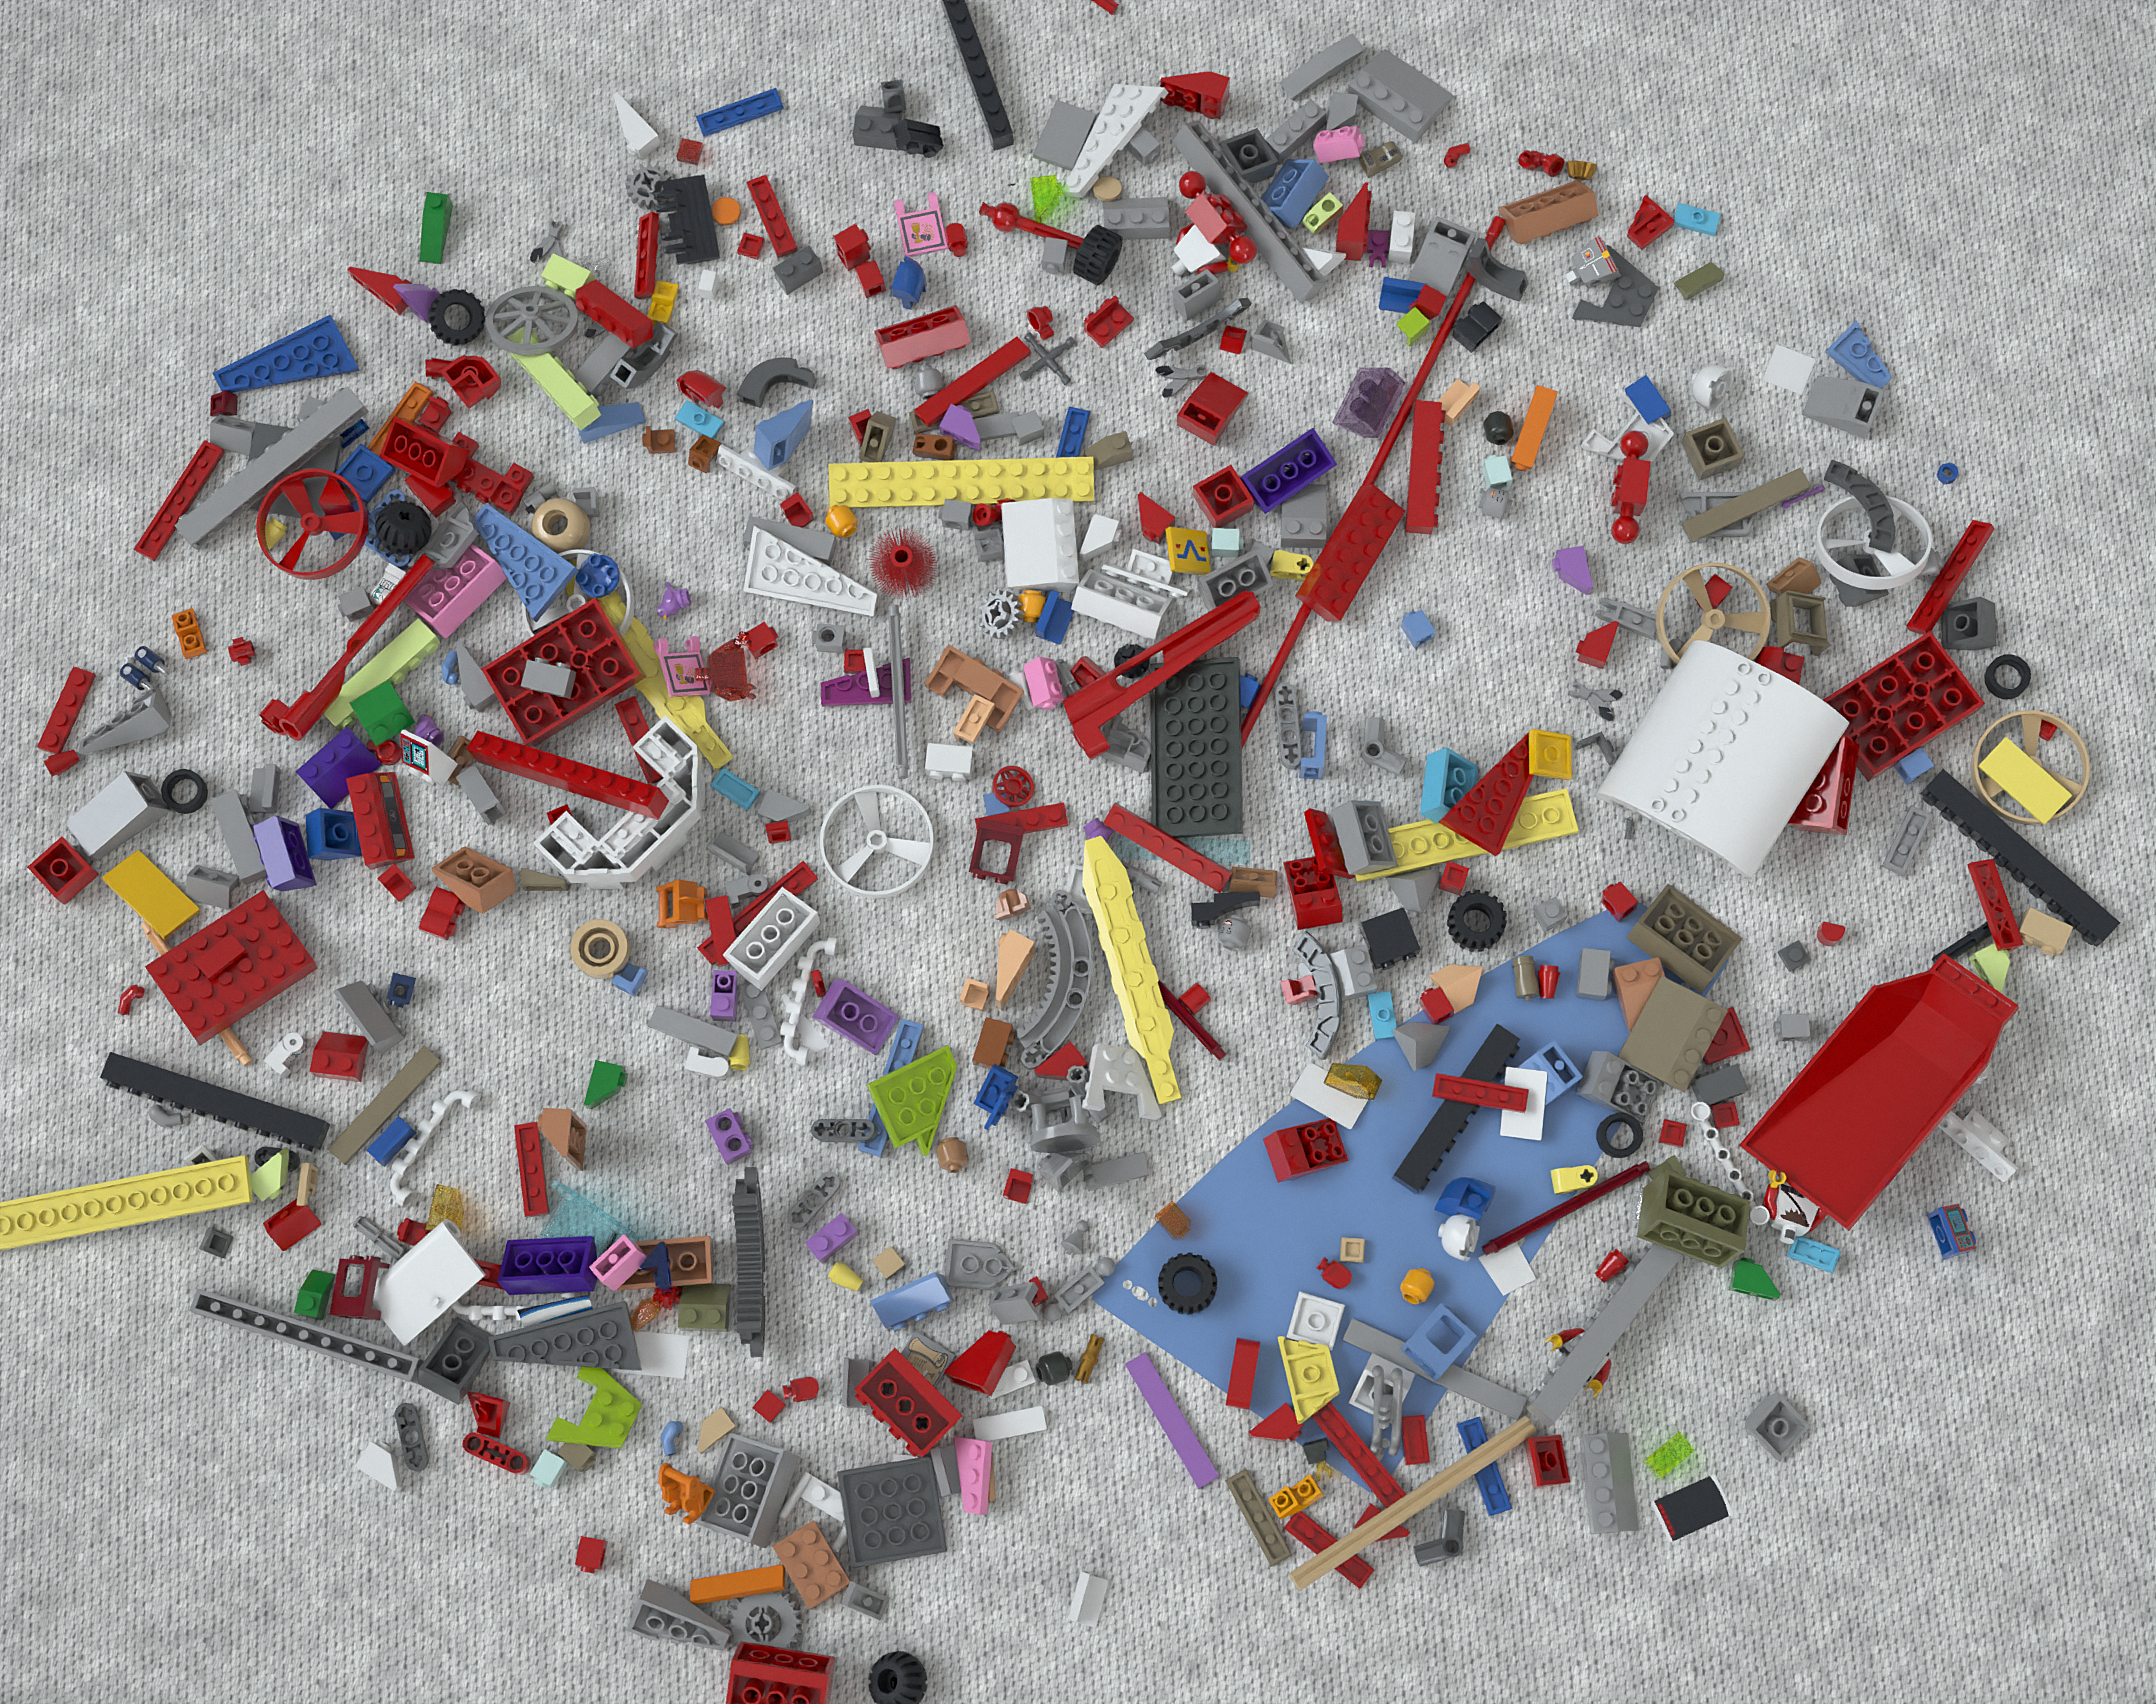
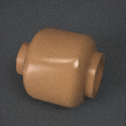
M958 1137L945 1138L937 1146L936 1152L939 1167L948 1170V1173L961 1172L962 1167L968 1164L966 1144L959 1140Z

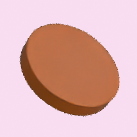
M720 198L712 206V216L721 225H731L740 217V206L733 198Z

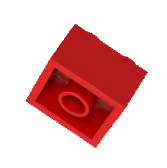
M1232 465L1193 485V497L1213 528H1222L1253 510L1254 499Z
M60 837L27 867L48 891L64 905L99 875L90 863L64 837Z

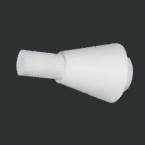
M1018 669L1007 675L1009 682L1024 690L1022 700L1027 710L1030 711L1035 708L1030 699L1025 672H1020Z

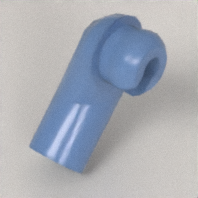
M450 651L441 665L443 681L446 684L455 685L459 679L458 674L453 673V667L458 660L455 651Z
M670 1421L667 1423L661 1434L665 1456L676 1454L674 1438L683 1431V1424L680 1421Z

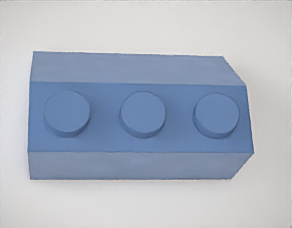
M1287 159L1261 199L1283 227H1296L1301 223L1302 217L1308 208L1313 205L1314 199L1324 188L1329 176L1315 159Z
M933 1272L872 1299L870 1302L884 1327L889 1330L893 1329L895 1332L907 1326L906 1323L913 1319L915 1322L926 1319L929 1312L936 1310L938 1313L950 1308L949 1304L954 1302L944 1275Z

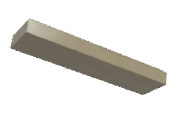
M994 391L974 395L961 404V406L969 410L973 419L1000 413ZM914 411L909 412L915 435L939 429L943 419L941 418L928 428L916 416Z
M1244 1469L1226 1479L1227 1486L1270 1566L1272 1567L1292 1556L1248 1471Z

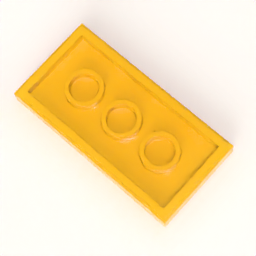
M139 850L102 876L103 881L164 940L200 913V909Z

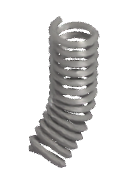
M1633 818L1626 819L1627 826L1624 839L1631 840Z

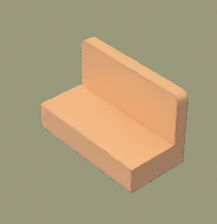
M1459 379L1451 385L1438 400V402H1442V410H1446L1445 423L1449 426L1454 424L1478 396L1480 386L1473 382L1469 387Z
M974 694L953 731L956 741L961 742L963 739L974 745L994 710L995 704Z

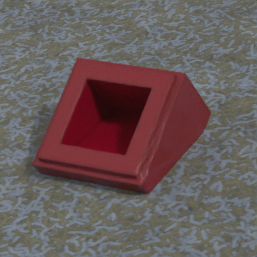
M226 390L211 395L210 416L215 417L219 414L225 416L237 415L238 396Z

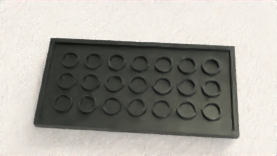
M1227 657L1195 660L1150 691L1152 824L1174 838L1243 834L1240 658ZM1163 663L1150 664V673L1162 667Z

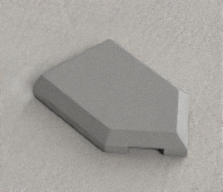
M948 1239L945 1280L950 1287L992 1290L1016 1270L1015 1266L996 1243Z

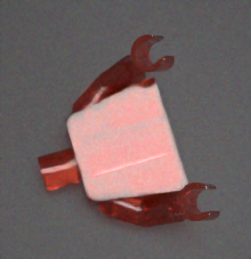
M745 631L739 632L736 638L714 650L708 656L707 667L695 668V680L709 681L710 692L715 693L728 702L742 700L746 697L750 700L756 698L755 694L750 693L751 690L757 688L751 683H747L744 648H741V645L750 646L752 644L751 640L743 641L744 637L749 635Z

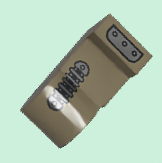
M1390 141L1380 148L1362 152L1359 164L1367 178H1370L1397 164L1403 156L1395 142Z

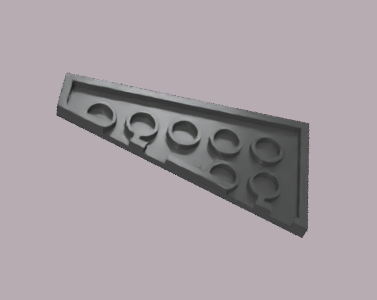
M626 1301L488 1337L494 1361L642 1371Z

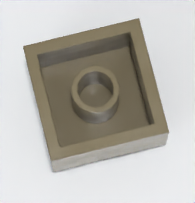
M1726 417L1685 432L1681 442L1699 481L1740 466L1744 458L1742 449Z

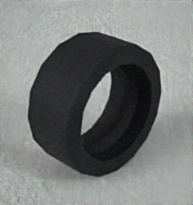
M2004 654L1996 657L1987 667L1984 675L1985 685L1988 691L1995 697L2013 699L2020 696L2029 686L2031 670L2021 657L2013 654ZM2009 665L2018 671L2021 681L2016 688L2007 689L1997 683L1994 674L1999 666Z
M179 769L167 775L162 783L161 794L162 799L172 810L182 814L196 812L204 805L207 800L208 789L207 784L197 773L189 769ZM184 779L194 781L197 785L195 797L188 803H177L172 798L174 786Z
M1615 1113L1606 1117L1599 1124L1596 1140L1599 1148L1606 1155L1613 1158H1624L1632 1155L1640 1148L1643 1141V1130L1635 1117L1627 1113ZM1623 1122L1632 1129L1633 1140L1627 1148L1616 1149L1608 1143L1606 1131L1612 1123Z

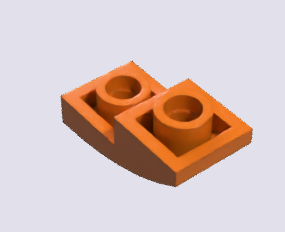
M191 608L171 615L185 659L207 653L194 609Z

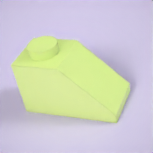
M1994 943L1974 953L1969 960L1980 979L2001 993L2010 960L2007 949L1997 951Z
M287 1147L278 1152L250 1176L252 1191L262 1202L269 1197L273 1200L283 1192L281 1187L287 1183L289 1150Z

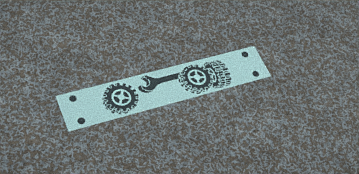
M1117 834L1116 856L1118 859L1165 861L1127 837ZM1176 838L1216 863L1250 864L1251 840Z

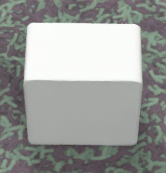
M703 269L698 287L701 298L715 299L719 284V277L716 271Z

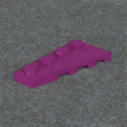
M909 657L902 659L905 703H912L911 663ZM891 663L876 668L880 690L879 697H871L867 670H863L858 674L846 675L821 682L822 707L893 704Z

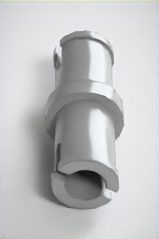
M1122 860L1121 863L1126 868L1129 880L1133 882V885H1139L1156 895L1162 881L1146 874L1144 869L1141 868L1139 870Z

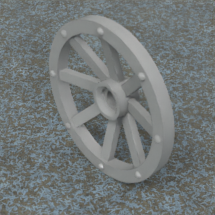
M543 286L521 287L501 295L491 304L486 313V329L490 339L503 350L520 355H538L563 346L573 337L578 327V312L574 302L566 294L558 290ZM533 297L531 303L523 304L518 301L522 298ZM541 297L556 301L538 306ZM508 304L519 310L499 313ZM565 307L570 314V319L546 312ZM516 319L500 333L494 327V322ZM543 320L566 325L567 327L562 333L555 336ZM521 325L525 326L522 344L506 339ZM538 327L548 338V341L530 344L532 328Z

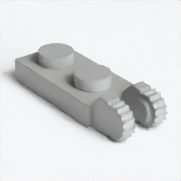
M1601 598L1600 604L1616 611L1615 614H1611L1603 610H1596L1595 616L1606 622L1617 621L1619 622L1618 627L1653 640L1657 631L1655 614L1621 601L1617 602L1609 598Z

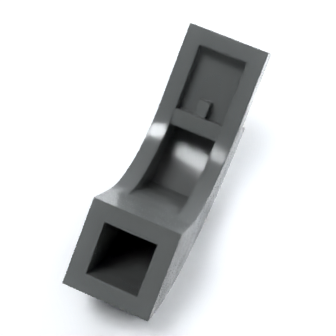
M1478 238L1475 245L1471 246L1469 258L1465 266L1472 277L1489 290L1509 299L1520 301L1529 284L1526 273L1507 267L1497 261L1491 255L1485 239Z
M658 321L653 329V338L646 341L633 356L620 358L610 377L625 389L640 386L651 378L671 354L669 349L678 333L664 322Z
M779 357L766 360L755 366L746 375L738 391L739 400L742 403L761 408L766 393L774 385L790 382L814 389L816 383L815 374L808 368L801 367L799 369L797 360L793 358Z

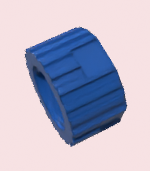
M1950 462L1942 464L1937 471L1938 480L1943 484L1953 483L1959 473L1957 466ZM1946 469L1950 470L1952 476H1944L1943 471Z

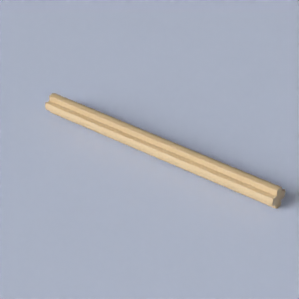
M1527 1416L1522 1417L1289 1573L1288 1575L1297 1590L1300 1592L1537 1433L1530 1419Z

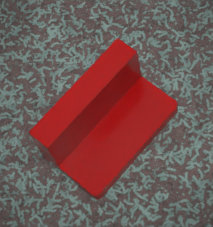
M295 1199L263 1222L267 1234L282 1251H286L321 1225V1221L312 1212L308 1203L306 1206H297V1199Z

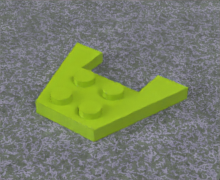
M581 1367L577 1379L597 1387V1390L579 1426L556 1417L546 1440L622 1449L642 1404L602 1368Z

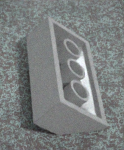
M1601 1433L1580 1436L1590 1534L1638 1531L1628 1434Z

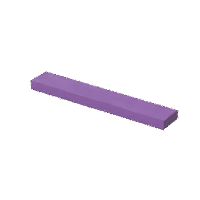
M1146 1352L1125 1364L1126 1368L1198 1489L1219 1477Z

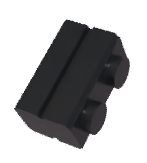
M904 118L894 126L893 131L895 138H897L896 145L898 150L907 151L911 155L921 154L925 158H932L944 147L942 137H940V127L937 125Z

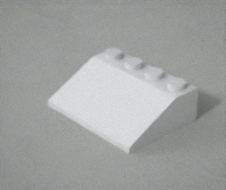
M1048 498L1002 503L1007 589L1071 592L1079 584L1073 500Z

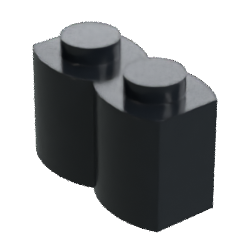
M1484 301L1479 305L1474 304L1467 312L1468 316L1464 319H1458L1452 327L1454 329L1452 337L1471 353L1501 325L1503 319Z

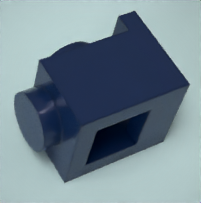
M392 972L386 999L390 1000L389 1005L403 1008L404 1004L409 1005L416 978ZM398 986L404 988L402 995L396 994L395 990Z

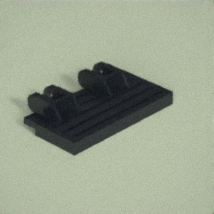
M705 175L662 181L663 190L653 193L654 199L675 198V202L657 205L656 212H677L668 214L671 232L661 234L662 241L683 239V243L665 246L663 248L664 253L671 254L685 251L683 254L676 255L677 265L686 263L688 265L720 259Z

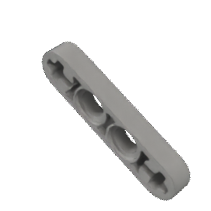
M1281 683L1275 690L1281 762L1287 769H1296L1300 765L1302 758L1296 692L1291 684ZM1282 689H1287V692L1291 693L1288 695V704H1284L1283 695H1279L1282 693ZM1284 710H1290L1294 717L1286 721L1282 719L1281 713ZM1290 731L1295 734L1296 738L1293 742H1287L1283 739V734ZM1293 747V756L1297 757L1294 763H1290L1288 759H1285L1288 757L1289 748Z

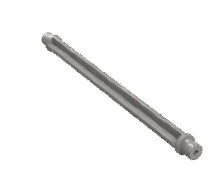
M889 605L887 618L889 619L896 770H898V779H907L909 765L906 743L900 628L901 614L899 613L898 605Z

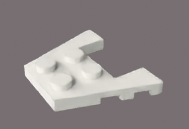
M1624 390L1620 399L1637 410ZM1637 410L1613 442L1593 429L1582 442L1581 448L1623 461L1626 456L1620 450V440L1625 433L1637 430L1645 434L1649 443L1647 452L1639 460L1651 461V465L1672 439L1674 433L1662 417L1648 425Z
M1101 1043L1093 1046L1088 1070L1090 1078L1085 1086L1087 1094L1086 1099L1083 1100L1082 1108L1096 1111L1104 1109V1089L1137 1095L1140 1118L1157 1120L1162 1117L1137 1051L1135 1049Z

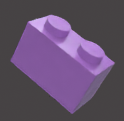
M841 1213L805 1243L821 1264H823L859 1234Z

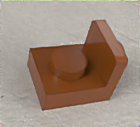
M646 426V433L642 434L643 447H647L649 454L676 453L674 429L652 430L651 426Z
M702 434L689 450L688 465L707 473L710 469V462L718 454L719 446L722 443Z

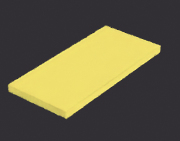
M2007 737L1977 766L2043 825L2072 796Z

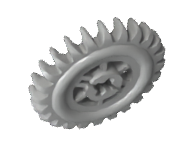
M783 1590L745 1596L743 1599L734 1598L738 1605L728 1606L733 1611V1614L725 1615V1618L731 1620V1623L724 1625L727 1629L732 1630L729 1638H734V1641L730 1644V1647H736L742 1641L794 1650L791 1642L799 1643V1639L795 1637V1634L803 1633L801 1629L797 1628V1625L804 1622L796 1618V1616L802 1613V1610H794L798 1601L789 1602L791 1593L783 1597ZM768 1606L775 1609L778 1613L773 1616L768 1614ZM759 1607V1613L754 1617L750 1616V1613ZM779 1615L782 1622L781 1630L775 1628V1618ZM763 1616L766 1621H769V1626H765L764 1631H762V1627L757 1625L758 1622L762 1621ZM747 1618L752 1619L751 1625L753 1630L749 1633L746 1626ZM754 1632L760 1634V1642L753 1639L750 1635ZM771 1632L779 1633L777 1637L769 1641V1634Z

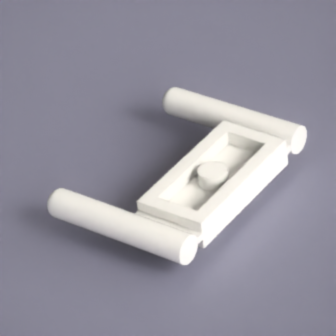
M804 1471L778 1515L781 1520H786L801 1497L845 1524L840 1492ZM845 1525L831 1546L835 1553L840 1552L847 1540Z

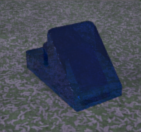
M663 1241L658 1243L641 1264L639 1270L641 1272L658 1270V1273H654L655 1285L660 1287V1290L665 1293L672 1292L673 1290L668 1244Z

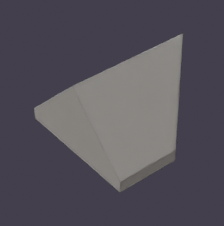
M1264 319L1253 334L1252 350L1291 364L1283 333L1284 327Z
M1421 869L1385 878L1405 910L1424 913L1441 872L1438 870Z
M1410 1022L1393 1029L1392 1032L1413 1071H1416L1434 1062L1451 1026Z

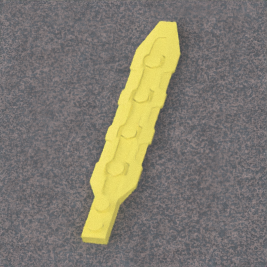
M575 560L570 562L573 566H577ZM575 576L566 585L568 597L574 595ZM614 590L611 594L597 599L602 601L615 625L620 628L627 607L621 601L620 595ZM590 596L587 598L588 602L593 599ZM633 616L624 640L646 675V678L634 685L635 688L643 693L656 710L655 713L660 719L667 716L698 746L699 751L714 770L717 771L734 757L707 724L705 702L699 695L669 696L660 659L653 647L655 642L647 634V629L639 619L636 620Z
M1102 836L1085 840L1083 886L1089 907H1092L1101 948L1105 951L1111 971L1113 989L1115 994L1118 995L1129 1043L1147 1061L1159 1105L1181 1099L1182 1095L1169 1055L1174 1029L1158 985L1157 971L1155 965L1152 964L1147 948L1142 922L1139 921L1127 870Z

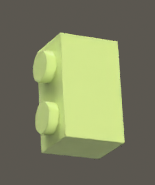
M554 253L541 274L547 287L565 291L564 294L573 300L576 299V289L595 280L591 271Z

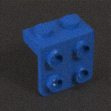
M995 1063L973 1103L991 1113L984 1126L986 1130H989L991 1125L996 1126L1000 1118L1004 1116L1009 1107L1010 1099L1013 1098L1014 1093L1018 1089V1086L1015 1084L1019 1077Z

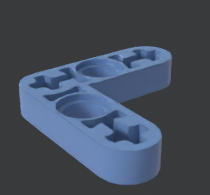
M392 490L368 516V532L370 531L376 539L373 541L367 536L364 545L388 563L401 570H405L409 567L408 564L412 560L409 553L407 555L398 553L397 555L400 557L404 556L405 558L404 562H398L396 557L392 555L393 552L391 550L379 551L381 543L375 529L377 515L386 505L393 503V498H399L400 501H406L407 503V499L401 491Z

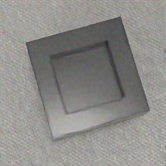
M1799 940L1777 952L1789 972L1811 960Z

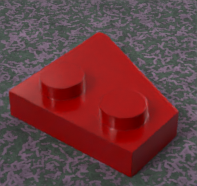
M1645 195L1639 210L1635 214L1634 221L1630 225L1627 237L1643 250L1674 226L1675 220L1651 198Z

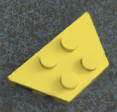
M1278 1336L1297 1422L1302 1424L1340 1393L1329 1346L1313 1345L1302 1340L1297 1342L1287 1340L1283 1336Z

